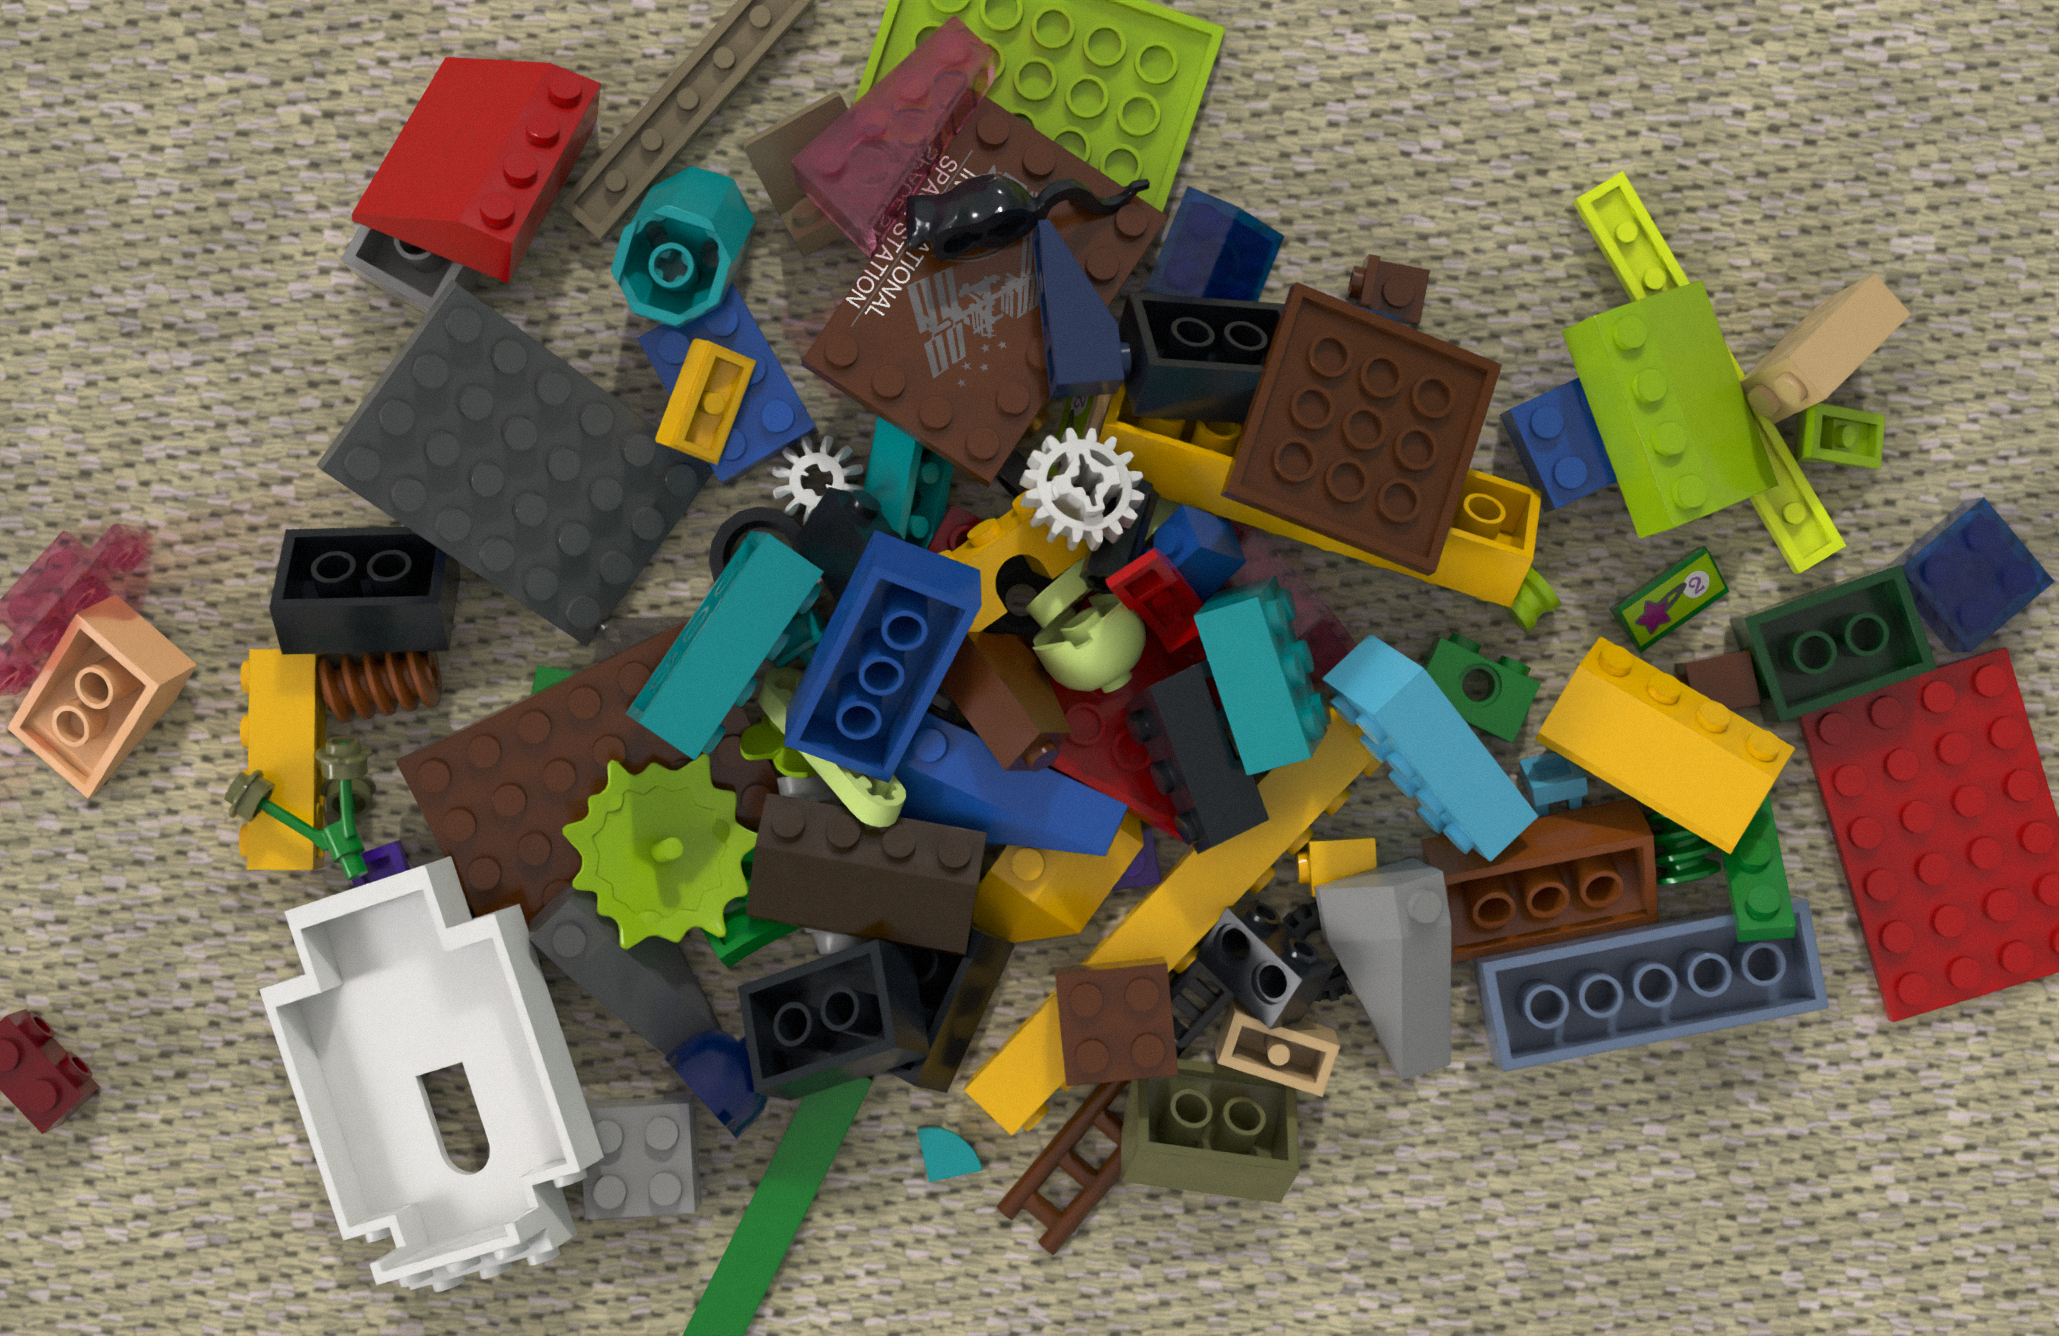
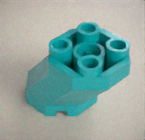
M690 166L650 188L631 223L623 228L611 267V272L635 315L680 328L721 306L739 268L745 264L757 225L735 180Z

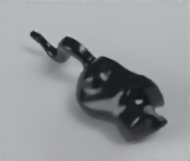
M996 174L977 175L967 178L943 193L909 195L907 197L905 215L907 245L910 250H916L926 241H930L935 256L939 261L956 258L980 247H1004L1032 231L1036 227L1038 220H1045L1052 207L1062 201L1075 200L1091 214H1113L1124 205L1129 204L1138 192L1149 189L1150 182L1148 179L1132 181L1123 192L1101 198L1097 197L1081 181L1073 178H1063L1050 183L1034 198L1024 187L1012 179Z

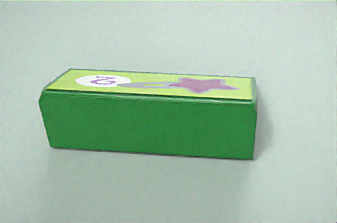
M1701 546L1610 607L1609 610L1638 652L1642 653L1730 591L1712 555L1705 546Z

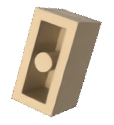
M1234 997L1227 1006L1214 1049L1217 1063L1323 1097L1340 1049V1043L1334 1028L1306 1019L1270 1030L1237 997Z

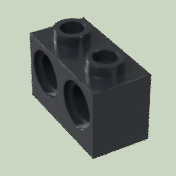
M1259 900L1226 907L1195 956L1270 1030L1301 1021L1333 973L1319 959L1317 950L1311 944L1297 938L1281 922L1279 914L1272 907L1261 903Z

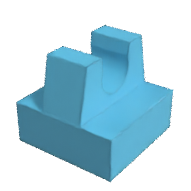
M1556 752L1519 760L1522 781L1534 811L1538 816L1549 815L1548 805L1565 800L1569 810L1581 808L1582 797L1588 795L1587 777L1582 767Z

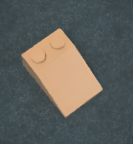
M115 594L76 613L7 729L89 799L99 791L174 703L197 667V664Z

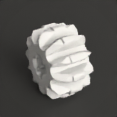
M809 436L802 438L801 445L805 456L799 458L794 450L786 447L782 454L788 461L794 464L792 469L789 470L781 466L773 468L772 474L775 477L789 480V485L780 486L773 490L774 497L776 499H785L793 495L795 496L784 510V513L790 517L797 515L802 507L806 506L803 525L823 497V495L818 496L813 489L804 488V479H812L808 474L810 470L819 467L824 475H833L832 486L826 484L827 489L832 487L849 492L854 490L863 491V487L847 483V479L856 478L864 474L862 465L842 468L841 466L851 458L853 450L849 446H845L832 458L834 439L831 436H824L821 442L820 453H815L814 444Z

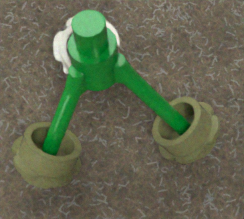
M337 736L327 739L326 747L316 752L315 759H318L321 763L322 776L328 778L321 785V795L326 797L328 811L332 815L341 818L320 831L269 800L275 789V784L265 779L263 771L259 769L255 770L251 775L241 772L230 785L224 797V800L232 804L229 809V816L235 818L238 814L247 821L252 822L261 811H264L311 840L323 852L329 850L333 862H340L348 881L367 874L368 870L361 855L365 848L357 831L355 818L363 816L369 811L372 794L376 793L374 781L370 777L364 776L368 772L367 760L368 757L372 756V750L369 747L360 746V738Z

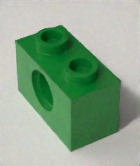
M1453 632L1448 640L1442 637L1434 638L1421 667L1427 671L1469 726L1504 742L1514 743L1541 683L1528 678L1531 668L1503 655L1500 656L1498 663L1478 654L1481 649L1480 644ZM1474 669L1481 671L1488 680V690L1485 696L1477 701L1469 699L1462 687L1464 677Z

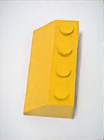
M1601 636L1575 670L1535 738L1536 741L1729 854L1734 850L1795 750V747L1779 739L1770 731L1756 726L1730 711L1723 704L1709 699L1678 681L1674 676L1662 672L1634 656L1625 648L1615 645Z

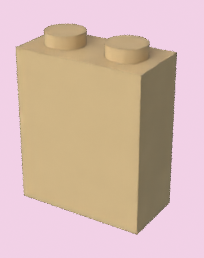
M1875 273L1821 301L1740 380L1743 391L1748 395L1750 405L1756 412L1767 417L1775 424L1827 399L1911 314Z

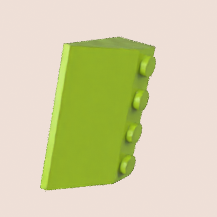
M1702 280L1633 301L1594 315L1561 330L1639 539L1681 526L1778 486Z

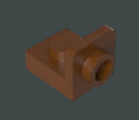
M1369 254L1364 259L1363 267L1353 266L1347 298L1355 299V306L1390 320L1419 325L1430 270L1380 261V256Z

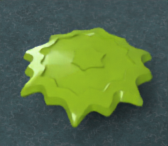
M705 753L678 770H669L653 762L643 772L636 775L628 773L618 761L611 760L607 764L608 784L600 794L591 795L588 798L589 813L581 821L565 825L562 829L563 835L582 856V866L573 880V887L576 890L593 891L596 893V911L599 915L610 917L616 921L619 927V945L624 950L630 949L651 936H658L678 943L686 932L693 927L702 928L718 938L725 937L727 931L723 918L724 908L734 898L748 895L749 889L742 872L741 861L744 855L755 848L758 835L736 822V793L730 790L717 789L713 786L710 756Z

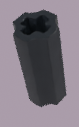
M1144 479L1140 481L1137 487L1133 488L1145 495L1139 508L1133 509L1138 516L1130 529L1122 527L1123 533L1114 544L1103 535V542L1098 550L1091 551L1088 548L1079 577L1085 581L1086 587L1101 594H1114L1109 589L1105 579L1140 556L1160 495L1154 490L1153 484ZM1112 497L1108 503H1104L1103 518L1114 511L1117 497Z

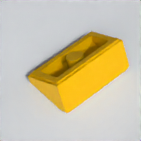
M693 339L655 441L677 451L718 465L757 361L710 341Z

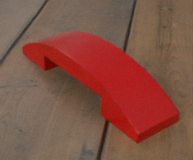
M1154 547L1105 579L1109 589L1129 611L1134 609L1157 634L1168 654L1183 670L1208 659L1193 617L1205 603L1162 551Z

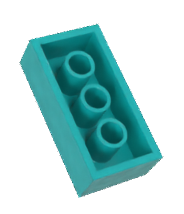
M750 531L625 714L693 760L697 759L701 751L709 755L718 745L726 731V726L721 724L733 704L741 708L754 692L758 680L753 675L765 658L773 661L786 645L790 633L785 628L797 611L805 614L818 598L822 586L817 584V581L824 571L771 534Z

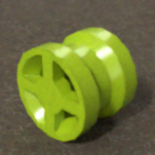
M1530 566L1511 608L1503 605L1500 606L1507 612L1513 622L1528 634L1537 627V619L1545 612L1552 613L1562 604L1550 585Z

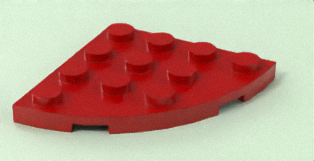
M1092 590L1083 597L1076 614L1093 607L1088 598L1099 592ZM1143 620L1146 631V644L1140 660L1130 670L1132 678L1119 689L1109 693H1104L1101 688L1091 691L1072 690L1056 682L1049 672H1046L1072 732L1058 747V757L1047 767L1129 805L1127 813L1184 842L1175 826L1174 816L1178 813L1169 795H1162L1152 780L1150 765L1153 762L1144 744L1139 746L1133 740L1125 722V716L1129 714L1125 707L1127 703L1149 686L1183 671L1168 654L1157 634ZM1211 676L1205 680L1215 707L1219 709L1222 706L1214 679Z

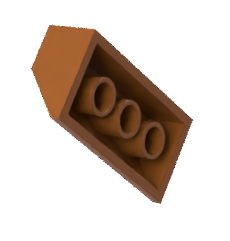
M1635 798L1539 816L1491 862L1473 849L1467 854L1463 853L1446 835L1421 840L1424 863L1443 871L1451 918V963L1659 922L1654 835Z

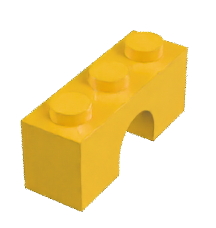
M1029 490L1016 497L1012 502L1013 509L997 520L995 518L985 520L971 529L967 534L969 540L952 552L945 550L938 553L980 570L982 606L968 632H980L1008 612L997 594L996 576L1002 564L1009 558L1022 554L1033 572L1053 580L1087 554L1089 547L1086 539H1081L1075 550L1070 551L1067 547L1066 536L1060 534L1055 541L1050 543L1046 540L1050 530L1047 524L1044 523L1034 528L1030 525V521L1037 510L1035 507H1022L1020 503L1024 494Z

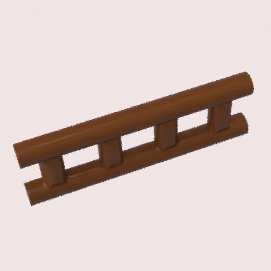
M1131 1080L1099 1083L996 1206L1010 1220H1013L1024 1208L1047 1227V1231L1038 1240V1243L1052 1255L1056 1254L1121 1176V1132L1123 1121L1112 1113L1108 1106L1128 1083L1131 1084ZM1092 1125L1118 1145L1098 1170L1072 1150ZM1058 1166L1083 1187L1063 1212L1038 1192L1039 1188Z

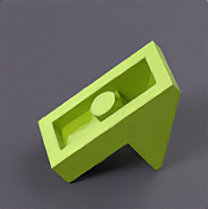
M1817 403L1798 412L1794 458L1798 464H1834L1858 469H1881L1886 415Z

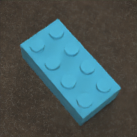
M1371 633L1322 678L1335 695L1329 702L1333 709L1349 725L1354 726L1357 723L1364 732L1359 738L1362 745L1379 762L1382 763L1386 760L1393 768L1388 774L1390 780L1408 798L1411 799L1415 795L1422 804L1416 810L1419 816L1436 833L1440 834L1443 831L1450 841L1463 853L1467 854L1473 849L1491 862L1539 817L1427 671Z

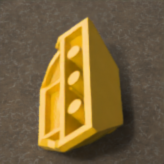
M1126 813L1107 856L1007 845L979 884L973 922L1013 943L1080 934L1144 846L1140 819Z

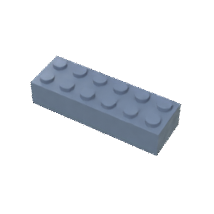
M1790 895L1796 922L1794 938L1738 942L1730 906L1663 919L1657 923L1472 959L1493 1064L1501 1071L1506 1072L1829 1008L1808 899Z

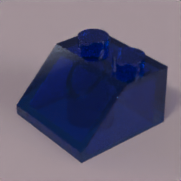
M1187 186L1144 293L1258 302L1284 235L1240 207Z

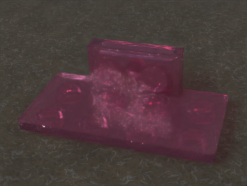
M114 523L90 550L69 531L63 530L0 599V621L13 632V635L0 648V696H7L9 692L17 695L35 679L38 671L33 666L47 651L50 654L53 653L76 613L107 599L112 592L107 585L121 570L125 574L129 573L143 561L149 551L144 544L153 536L151 532L145 527Z

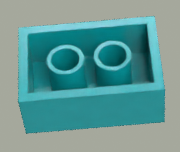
M1273 575L1214 593L1193 617L1246 775L1249 776L1312 758L1328 731L1326 725L1331 724V714L1324 694L1322 692L1315 694L1309 673L1314 672L1313 658L1305 640L1298 641L1292 624V620L1297 619V612L1290 590L1287 587L1281 589L1277 575Z

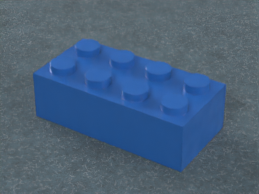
M874 530L786 708L784 745L889 783L982 606L980 570Z

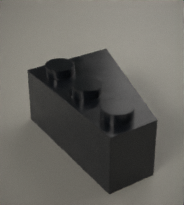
M1208 659L1149 686L1125 705L1129 713L1125 716L1128 731L1136 744L1139 746L1144 744L1153 762L1150 765L1152 780L1162 795H1169L1178 813L1174 816L1176 829L1184 843L1188 846L1193 845L1197 854L1269 820L1253 774L1246 775L1241 757L1237 756L1224 730V727L1230 725L1224 706L1216 709L1205 679L1213 676Z

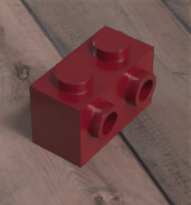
M27 1009L9 1014L0 1021V1090L44 1134L61 1126L101 1087L91 1078L92 1072L88 1065L77 1055L68 1053L53 1038L55 1034L50 1025L37 1014L30 1013Z

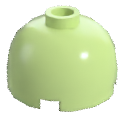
M1097 593L1088 598L1093 607L1082 610L1077 614L1072 607L1045 630L1041 629L1033 639L1036 647L1032 648L1054 680L1066 688L1079 691H1091L1101 688L1104 693H1109L1119 689L1132 678L1130 670L1140 660L1146 644V631L1140 615L1134 609L1129 611L1115 594Z

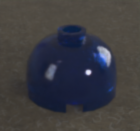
M705 1030L693 1034L664 1057L667 1063L680 1075L724 1126L732 1119L734 1120L726 1128L736 1139L764 1111L769 1096L754 1092L746 1036L738 1041L724 1030Z

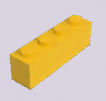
M249 649V660L242 662L240 674L242 691L249 693L248 715H243L240 723L242 747H248V769H243L242 772L251 775L255 770H262L263 777L275 784V789L269 800L320 831L325 828V797L321 795V785L325 781V777L322 776L321 763L318 759H315V754L318 750L326 747V704L320 683L319 662L320 658L326 657L327 654L282 655L281 649ZM261 811L254 821H247V824H242L240 828L239 851L242 857H247V870H316L325 867V852L311 840L264 811Z

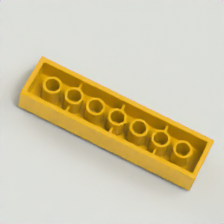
M1124 382L1118 392L1112 394L1098 442L1104 445L1110 437L1114 436L1117 438L1113 451L1118 456L1130 451L1134 455L1127 466L1128 471L1142 472V479L1152 483L1154 490L1164 500L1182 503L1222 518H1229L1263 529L1271 534L1286 536L1317 546L1325 551H1333L1370 563L1375 567L1390 569L1421 579L1429 584L1440 585L1474 596L1479 600L1494 602L1511 608L1533 562L1542 491L1469 468L1436 572L1426 576L1220 496L1244 423L1137 417L1132 414Z

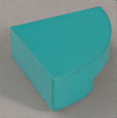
M926 1125L917 1127L929 1182L982 1170V1164L977 1152L960 1135L940 1126Z

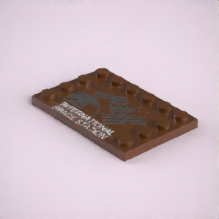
M984 95L916 195L943 193L967 178L985 174H996L1012 179L1024 187L1034 198L1050 183L1063 178H1073L1081 181L1097 197L1101 198L1117 195L1126 188ZM1135 195L1129 204L1121 207L1119 211L1107 215L1091 214L1077 201L1065 200L1052 207L1045 220L1050 219L1106 307L1109 308L1165 224L1168 216ZM905 210L802 359L801 366L989 488L1050 396L1032 246V235L1035 228L1019 240L1004 247H980L956 258L939 261L935 256L930 241H926L916 250L908 248Z

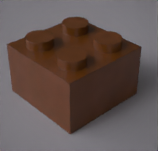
M1164 957L1054 968L1066 1086L1179 1075L1168 965Z

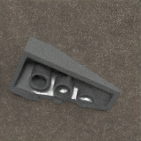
M572 880L529 921V940L572 980L686 1071L724 1034V1031L696 976L686 961L679 943H674L658 936H651L628 950L622 949L619 945V927L616 921L610 917L601 916L596 911V893L593 891L576 890L573 887Z

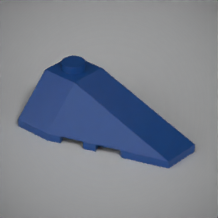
M926 711L893 774L906 790V799L899 817L986 832V842L1107 856L1129 809V805L1048 767L1037 772L1005 771L978 734Z

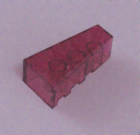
M954 14L790 160L797 186L870 259L873 258L882 245V240L895 221L897 222L906 210L907 197L914 195L924 178L930 175L954 135L957 136L996 79L993 51Z

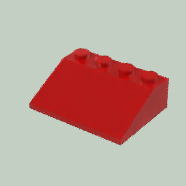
M445 57L354 209L352 221L509 284L593 132L597 122L601 83L547 62Z

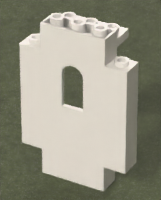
M449 856L284 911L305 973L259 990L343 1241L365 1235L367 1243H371L391 1235L393 1236L396 1249L369 1264L376 1285L398 1279L401 1287L409 1286L410 1290L432 1284L434 1292H441L466 1281V1274L479 1271L481 1279H486L511 1270L513 1268L512 1261L527 1258L529 1266L559 1256L561 1254L559 1246L577 1235L562 1187L587 1178L588 1175L585 1168L604 1158L533 942L529 940V930L520 904L472 919L452 857ZM463 1063L490 1146L489 1159L482 1170L477 1172L464 1171L454 1165L448 1157L421 1077L422 1074Z

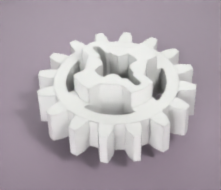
M1067 428L1061 438V444L1056 438L1049 435L1041 446L1042 452L1033 450L1026 463L1030 470L1024 471L1019 485L1031 490L1024 494L1020 503L1025 508H1036L1037 512L1030 521V525L1033 528L1044 523L1050 527L1046 539L1048 542L1052 543L1061 534L1067 537V547L1070 551L1075 550L1081 539H1086L1090 550L1096 551L1103 542V535L1114 544L1123 533L1122 527L1130 529L1138 515L1133 509L1139 508L1145 494L1133 488L1138 486L1143 478V474L1140 471H1128L1127 466L1134 455L1130 451L1118 456L1113 451L1117 442V438L1114 436L1110 437L1103 445L1097 442L1096 429L1090 428L1084 439H1078L1073 428ZM1061 461L1060 475L1054 476L1052 481L1047 482L1049 469ZM1074 482L1078 483V487H1073ZM1090 491V496H1086L1085 492ZM1112 497H1117L1114 511L1103 518L1104 503H1108Z

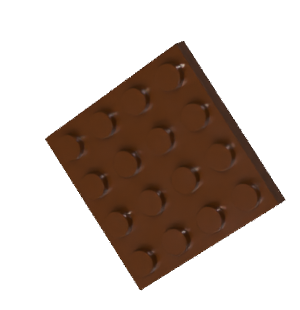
M1296 282L1289 289L1220 496L1426 576L1434 574L1444 548L1502 364Z

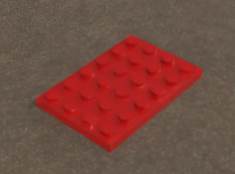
M2001 647L1941 665L1936 670L1797 717L1888 1021L1897 1022L2059 972V819L2007 647Z

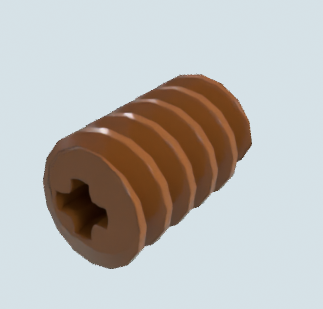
M409 651L405 653L404 659H399L396 652H384V660L381 663H377L372 652L363 653L362 666L359 667L355 666L349 653H343L340 670L334 671L327 656L320 658L319 675L324 701L330 712L334 713L337 720L342 724L353 720L355 710L362 719L366 720L374 717L377 706L381 713L389 716L396 713L398 702L407 712L417 710L420 698L428 708H435L440 703L442 679L436 651H427L426 655H420L419 651Z

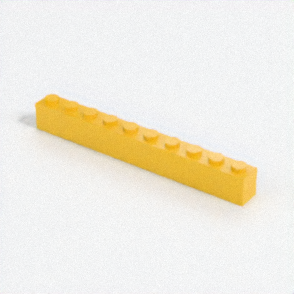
M1329 703L1331 724L1326 725L1328 731L1312 758L1264 771L1255 780L1269 820L1200 854H1197L1195 848L1191 847L1161 878V882L1157 883L1079 965L1164 957L1168 965V973L1172 969L1178 974L1183 972L1195 960V956L1200 950L1196 944L1210 929L1214 928L1225 908L1234 905L1247 890L1253 895L1261 891L1276 874L1271 865L1285 851L1291 856L1296 854L1313 836L1314 831L1309 826L1323 811L1328 816L1333 815L1352 795V792L1346 787L1361 772L1366 777H1369L1384 763L1374 758L1362 745L1359 738L1364 732L1357 723L1354 726L1349 725ZM1056 989L974 1073L964 1086V1091L1011 1136L1021 1126L1029 1132L1039 1123L1050 1109L1044 1102L1059 1087L1064 1092L1073 1087L1066 1086Z

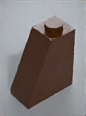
M967 632L941 685L1005 771L1037 772L1046 768L1058 757V747L1072 732L1045 668L1032 648L1035 647L1034 643L1028 635Z

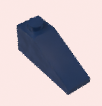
M1050 219L1038 220L1032 235V246L1050 399L1116 394L1125 380L1124 376L1131 374L1129 343L1120 342L1118 323Z

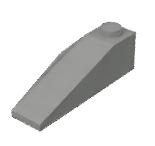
M1412 857L1314 886L1323 939L1331 954L1337 957L1348 978L1346 982L1354 996L1359 998L1371 1020L1370 1027L1397 1077L1404 1080L1451 1065V918L1443 871Z

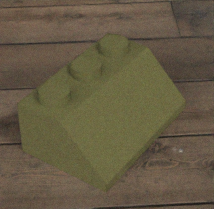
M1177 1059L1179 1075L1131 1080L1121 1132V1182L1276 1203L1282 1201L1299 1173L1296 1088L1224 1065Z

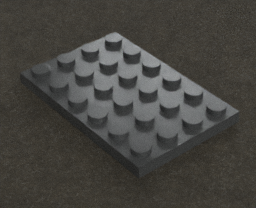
M452 279L317 463V466L323 472L586 647L714 472L710 466L699 458L657 443L655 438L658 429Z

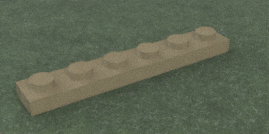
M737 0L559 202V205L603 243L816 0Z

